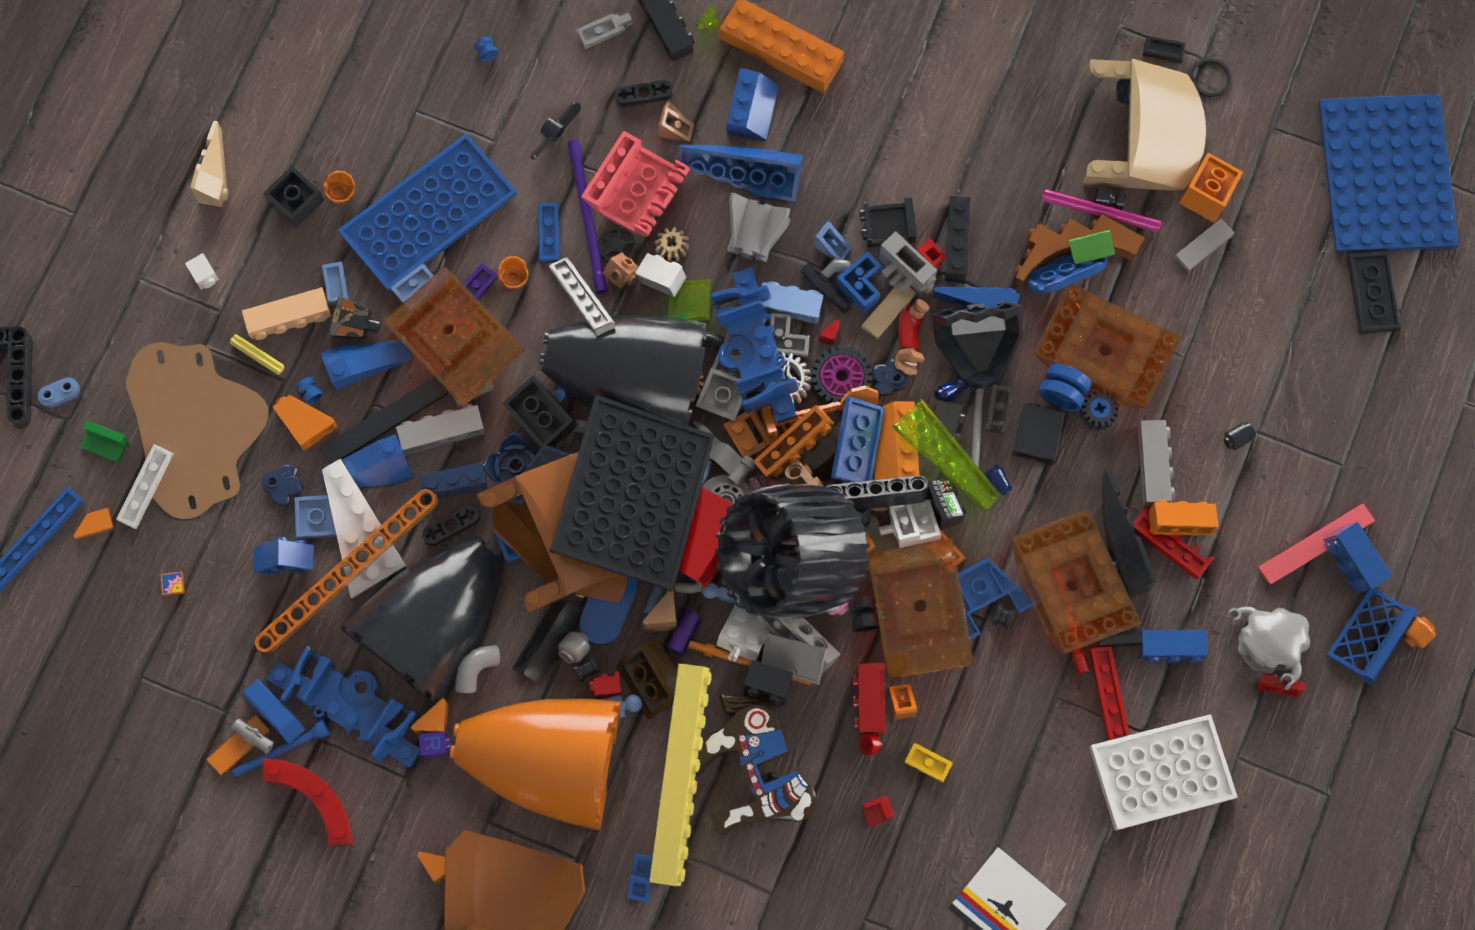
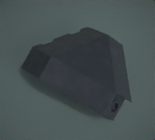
M997 302L995 307H985L984 304L967 305L965 310L956 311L955 307H948L932 314L935 343L968 391L975 388L984 389L989 386L999 388L1023 336L1020 305L1009 302Z

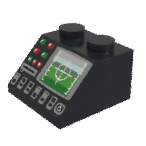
M949 479L928 482V498L926 500H930L940 530L963 522L965 514H967L964 504L962 502L959 503L956 497L958 491L955 484H951Z

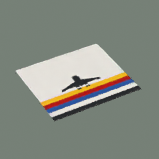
M998 847L949 908L975 930H1046L1066 903Z

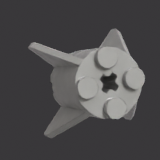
M731 193L729 199L731 238L727 252L736 255L741 253V258L753 261V258H755L757 261L766 263L770 249L789 226L791 218L788 217L791 209L773 207L765 203L764 205L758 204V201L749 200L738 194Z

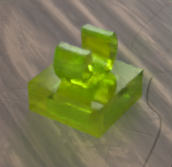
M712 5L707 8L695 26L700 30L707 26L714 31L721 23L719 19L714 17L717 9Z

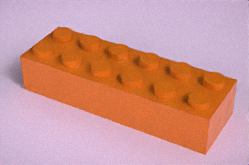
M737 0L719 28V39L823 94L843 63L844 51L747 0Z

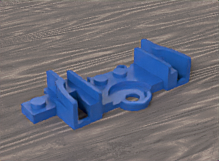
M752 267L732 273L736 288L710 294L716 307V317L721 326L726 325L731 342H724L720 346L718 359L725 368L740 370L742 379L735 382L743 399L742 405L747 413L772 406L777 424L798 418L790 395L798 391V383L794 378L785 381V374L780 366H783L786 360L782 354H777L778 351L772 334L775 328L773 325L765 326V322L772 319L766 313L763 304L764 301L771 298L770 290L767 285L758 287ZM739 299L741 306L720 308V305ZM732 350H739L741 352V357L736 361L731 360L729 357ZM763 388L766 389L760 394L756 395L755 397H752L747 400L746 394Z
M308 646L301 655L294 671L279 661L276 662L266 680L284 691L280 697L283 703L286 704L296 688L300 687L301 689L295 697L311 708L316 707L314 715L317 718L321 719L327 713L328 718L345 728L349 736L354 730L360 731V737L357 740L359 742L366 741L374 746L371 752L372 758L382 762L388 754L408 768L412 767L420 754V748L404 738L419 716L413 710L406 709L393 698L387 703L376 697L378 681L371 672L357 670L352 672L350 679H347L332 669L334 664L330 659L324 656L321 657ZM314 657L319 661L313 672L312 680H309L302 673L311 658ZM360 681L366 682L368 685L367 691L362 694L355 690L356 684ZM400 711L408 715L398 728L394 731L387 728Z

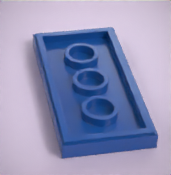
M853 397L845 398L831 478L846 483L871 481L873 479L885 411L884 407Z

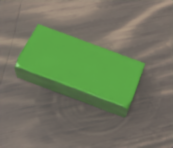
M1109 230L1069 240L1075 264L1115 254Z

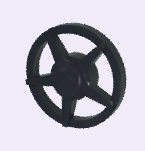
M623 227L607 229L601 234L598 241L599 253L607 262L610 260L607 257L609 254L623 253L625 246L633 245L631 253L627 256L630 259L636 251L634 235ZM618 231L617 236L612 239L605 237L611 232ZM621 232L628 234L632 241H624L621 238ZM602 240L609 243V249L605 253H603L601 248Z

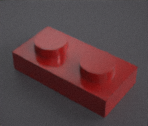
M1272 673L1262 674L1258 680L1257 689L1295 698H1300L1305 689V683L1297 680L1289 690H1285L1284 688L1288 682L1283 680L1279 683L1281 678Z

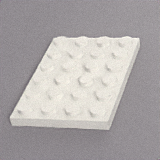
M1211 714L1089 746L1115 831L1238 798Z

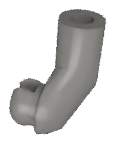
M834 259L821 273L829 279L835 272L843 273L851 266V263L847 260Z
M676 582L675 591L678 593L702 592V586L697 582Z

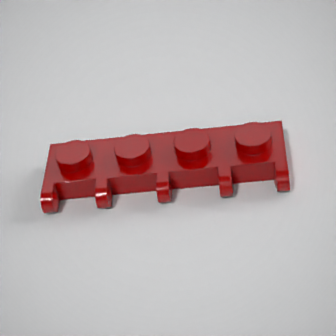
M1146 507L1133 522L1135 525L1134 533L1195 580H1198L1214 558L1210 556L1206 560L1196 552L1199 546L1195 544L1193 548L1189 547L1179 539L1181 535L1151 534L1149 515H1147L1150 509Z

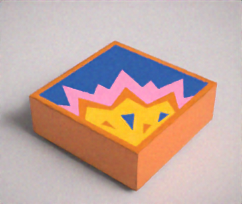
M183 572L161 574L163 596L185 594Z

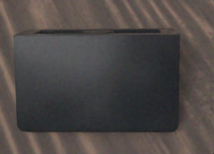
M1135 620L1096 623L1094 625L1097 648L1111 646L1112 648L1140 646L1142 643V633L1138 634V625Z

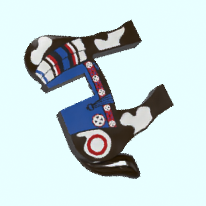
M720 694L719 700L724 712L733 718L724 727L713 732L703 742L702 748L698 752L700 767L695 775L698 776L704 773L706 768L718 757L728 753H738L745 780L756 801L709 814L717 835H725L735 827L751 825L761 820L801 822L809 818L816 808L817 796L813 787L799 772L795 771L764 785L758 770L759 766L791 753L778 716L767 703L755 697Z

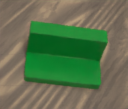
M86 421L83 429L87 433L80 446L81 449L118 463L129 442L126 436Z

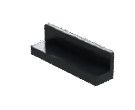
M564 599L552 603L512 667V670L541 685L559 656V643L569 632L575 630L580 621L582 611Z

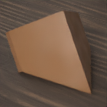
M668 101L663 107L660 118L659 137L689 143L694 123L687 120Z

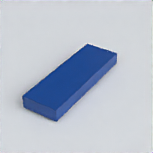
M538 203L539 263H555L560 260L559 203Z

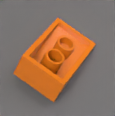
M1207 153L1179 203L1215 223L1225 208L1243 172Z

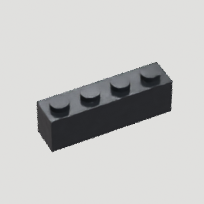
M638 0L672 62L693 52L694 38L690 32H686L683 18L681 16L678 17L675 11L677 9L673 0Z
M950 196L945 281H966L968 271L970 197Z

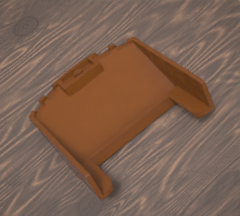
M578 452L517 475L510 480L477 494L481 504L489 508L523 494L559 576V579L527 593L524 603L528 612L539 610L617 575L549 552Z

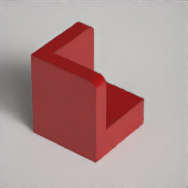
M887 796L862 804L861 807L869 827L889 821L895 816Z

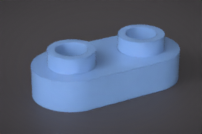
M64 378L41 388L38 393V400L44 407L52 408L76 398L80 393V386L75 379ZM66 385H71L69 390H65ZM47 393H51L49 398H45Z

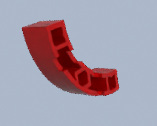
M263 759V781L267 785H280L295 789L306 795L316 805L326 825L329 845L332 847L354 846L352 826L344 805L336 793L322 779L297 764L282 760Z

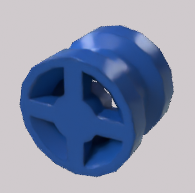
M491 37L481 38L474 44L475 50L479 52L481 61H489L499 53L497 48L493 46Z

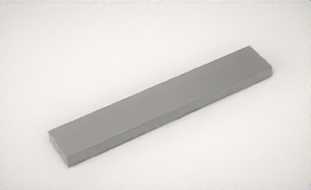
M567 257L549 265L550 271L596 336L615 328L612 318Z

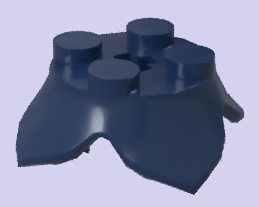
M513 432L503 439L499 452L493 453L486 458L483 464L484 471L490 479L501 484L522 474L539 450H532L524 437ZM515 463H518L519 467H521L518 471L511 469Z

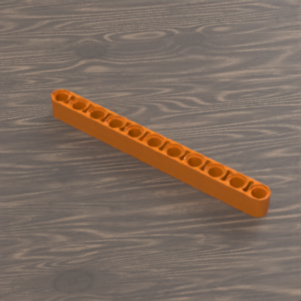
M427 489L418 492L265 628L255 639L256 648L266 653L275 651L437 506V496ZM425 495H431L432 502L429 505H423L422 498ZM409 509H415L416 516L408 520L406 512ZM399 523V532L392 534L390 532L391 525ZM378 537L384 539V544L380 548L374 546V541ZM366 551L368 554L367 560L362 563L359 562L358 555ZM349 565L352 568V572L348 577H344L342 570L345 566ZM330 580H334L336 583L332 591H328L326 588V584ZM317 594L320 600L317 605L313 606L310 603V598L312 595ZM301 608L303 610V617L296 620L294 612ZM281 623H286L287 631L284 634H280L278 631V626ZM269 637L271 645L265 649L262 646V641L264 638Z

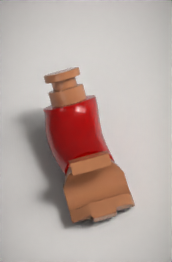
M917 299L912 306H907L902 311L898 322L901 350L896 354L895 367L908 375H916L917 362L923 363L925 361L922 353H919L918 334L920 326L925 320L924 314L929 310V306L921 299Z

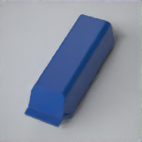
M259 679L243 691L244 699L288 744L306 730Z

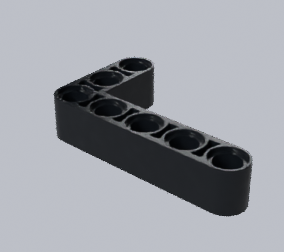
M0 326V336L4 335L0 341V351L8 350L7 418L15 427L22 429L31 422L32 336L23 326ZM24 334L23 339L16 341L19 335ZM24 354L21 360H16L18 355ZM24 374L22 379L16 380L17 375ZM23 393V397L20 400H15L18 394ZM23 413L21 419L15 420L16 415Z
M923 476L834 484L827 487L843 493L847 500L855 504V510L917 504L926 501L928 498V482Z

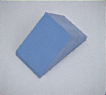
M828 221L815 237L814 247L832 260H843L852 249Z

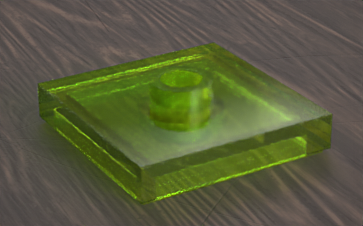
M711 279L685 280L675 297L669 295V316H689V320H710Z

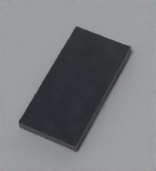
M1389 251L1348 254L1347 262L1359 334L1400 331L1402 328Z

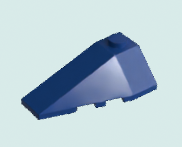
M405 340L339 345L321 353L325 367L336 390L413 359Z
M396 434L379 440L341 460L357 487L395 486L413 479ZM321 470L320 473L324 481L323 472Z

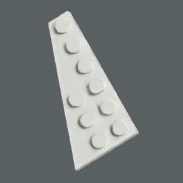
M339 459L322 469L343 560L376 531L381 524L343 462ZM378 537L374 541L376 548H380L384 544L382 537ZM394 545L348 585L351 600L406 567ZM366 551L358 555V560L361 563L365 562L368 558ZM349 565L344 567L345 575L348 577L352 572V568Z

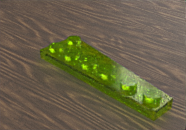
M923 400L918 401L892 426L896 432L984 511L989 509L1001 497L999 492Z

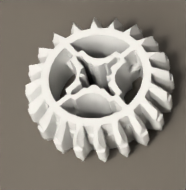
M791 353L789 358H785L786 363L780 367H783L784 374L786 373L785 381L793 378L796 380L795 377L790 375V369H793L799 375L800 381L796 380L799 389L790 395L792 401L795 400L797 403H801V397L806 398V391L810 390L811 386L809 383H811L812 378L808 377L810 370L805 369L807 364H799L801 360L799 357L793 360V354Z

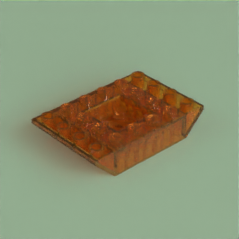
M445 267L439 270L383 321L462 406H465L525 351L505 327ZM447 326H454L451 334H444V329Z
M1071 284L1067 286L1033 354L1048 368L1051 364H1063L1084 373L1092 381L1090 389L1093 391L1099 390L1100 393L1103 390L1107 391V395L1111 393L1113 395L1112 398H1116L1117 402L1124 406L1146 409L1182 337ZM1101 347H1108L1111 353L1108 356H1104L1100 353L1099 349Z
M1089 509L1012 537L1015 562L1050 641L1063 654L1141 625ZM1068 581H1073L1076 584V591H1071L1067 588L1066 584Z
M953 539L869 552L870 570L889 679L974 665ZM919 600L924 601L927 605L926 610L923 612H917L914 609V604Z

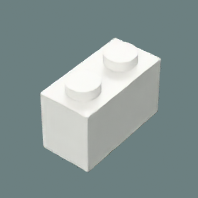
M648 253L635 272L640 283L675 297L686 279V275L682 270L683 267L680 264L667 262L659 255L653 256Z

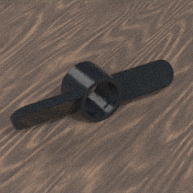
M573 102L558 120L551 116L545 121L540 131L545 136V139L530 155L532 160L537 158L551 141L556 142L559 140L565 128L580 112V103Z

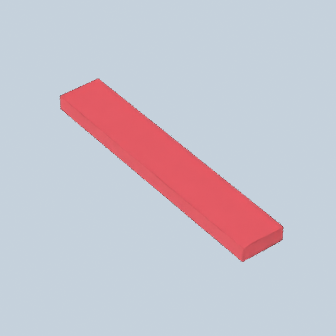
M1361 504L1262 564L1257 569L1270 586L1326 552V543L1323 539L1333 532L1357 521L1362 529H1364L1375 520L1365 505Z

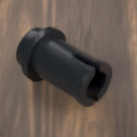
M707 333L704 345L712 346L717 350L723 344L724 336H721L720 333L717 335Z

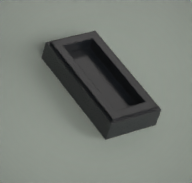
M1146 35L1142 56L1182 63L1186 42Z

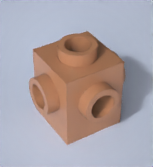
M620 253L610 258L602 274L621 289L627 285H632L636 281L637 276L635 272L638 266L632 259Z

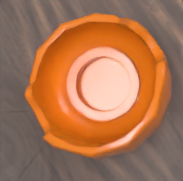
M345 171L330 173L323 186L325 197L335 204H343L349 201L355 190L352 176Z
M511 256L502 260L498 267L497 275L499 282L506 289L518 290L526 284L529 272L524 260L517 256Z

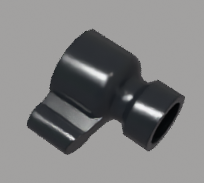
M1098 186L1094 203L1108 207L1114 206L1115 209L1122 210L1126 194H1114L1112 189Z

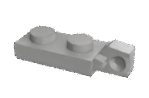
M629 12L622 16H618V14L613 15L612 13L576 31L584 48L587 49L625 31L626 27L633 23Z

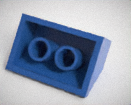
M740 69L726 123L727 133L766 141L779 85L759 72Z

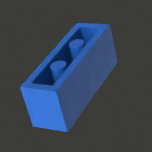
M1142 630L1140 634L1142 633V643L1139 646L1140 660H1146L1147 663H1157L1159 660H1167L1168 663H1178L1180 660L1199 663L1208 656L1206 630Z

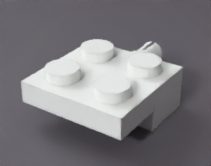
M930 500L917 504L890 506L889 516L891 525L879 527L880 536L893 533L899 548L941 539Z
M737 605L734 606L716 645L731 651L728 656L730 661L733 657L732 661L735 662L738 655L751 661H756L763 648L765 634L770 632V630L757 618L758 615L749 614L746 612V609L739 608Z

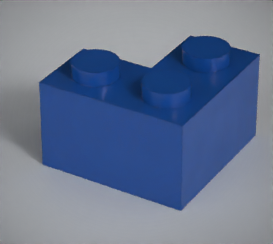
M866 252L837 277L836 286L863 314L876 305L880 299L879 291L871 282L880 275L882 266L869 252Z
M277 537L275 541L262 542V545L254 547L253 573L273 575L285 571L302 574L314 570V545L305 544L303 540L288 541L285 537Z

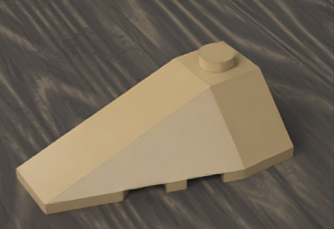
M214 121L207 137L206 143L208 148L207 150H202L201 153L202 164H197L191 190L198 203L223 207L224 201L228 199L229 190L227 189L222 129L219 123Z

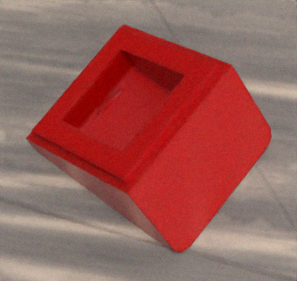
M835 320L819 334V342L834 345L839 330V320Z

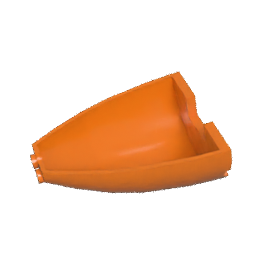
M543 699L494 709L463 720L460 724H455L454 736L456 741L455 745L451 746L450 758H454L455 764L478 782L501 797L529 811L568 824L601 831L608 789L606 781L612 745H615L622 702L598 699Z

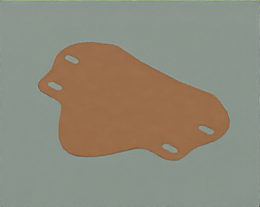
M157 342L143 347L137 352L131 362L126 379V389L137 416L145 458H147L153 444L174 453L152 498L165 512L175 518H194L204 513L213 504L232 498L238 493L240 482L236 468L237 460L265 428L268 420V406L258 393L243 385L220 377L215 371L211 351L205 345L177 346ZM158 350L163 351L165 359L163 364L158 362ZM196 353H201L203 366L201 367L197 365ZM224 476L229 478V490L224 489L222 481ZM190 495L195 497L196 509L190 508L188 500Z

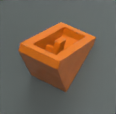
M910 684L889 687L894 720L915 717L917 707Z
M442 698L411 726L415 734L443 731L446 733L447 702Z
M418 852L417 856L432 880L437 884L445 879V857Z

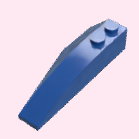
M680 145L678 161L688 166L693 172L701 175L706 174L713 177L716 181H723L731 184L734 188L749 191V194L796 202L803 155L733 146Z

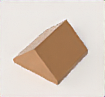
M668 591L642 621L643 629L646 633L676 630L673 591Z

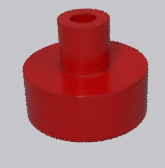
M864 734L860 738L859 748L863 755H876L882 747V742L875 734Z

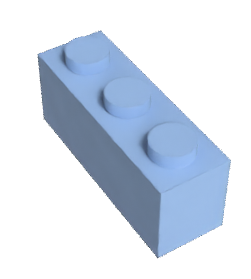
M773 281L762 283V286L767 285L771 293V298L763 302L767 314H771V312L791 314V319L818 324L823 302V295L818 291H803L796 286L784 287Z

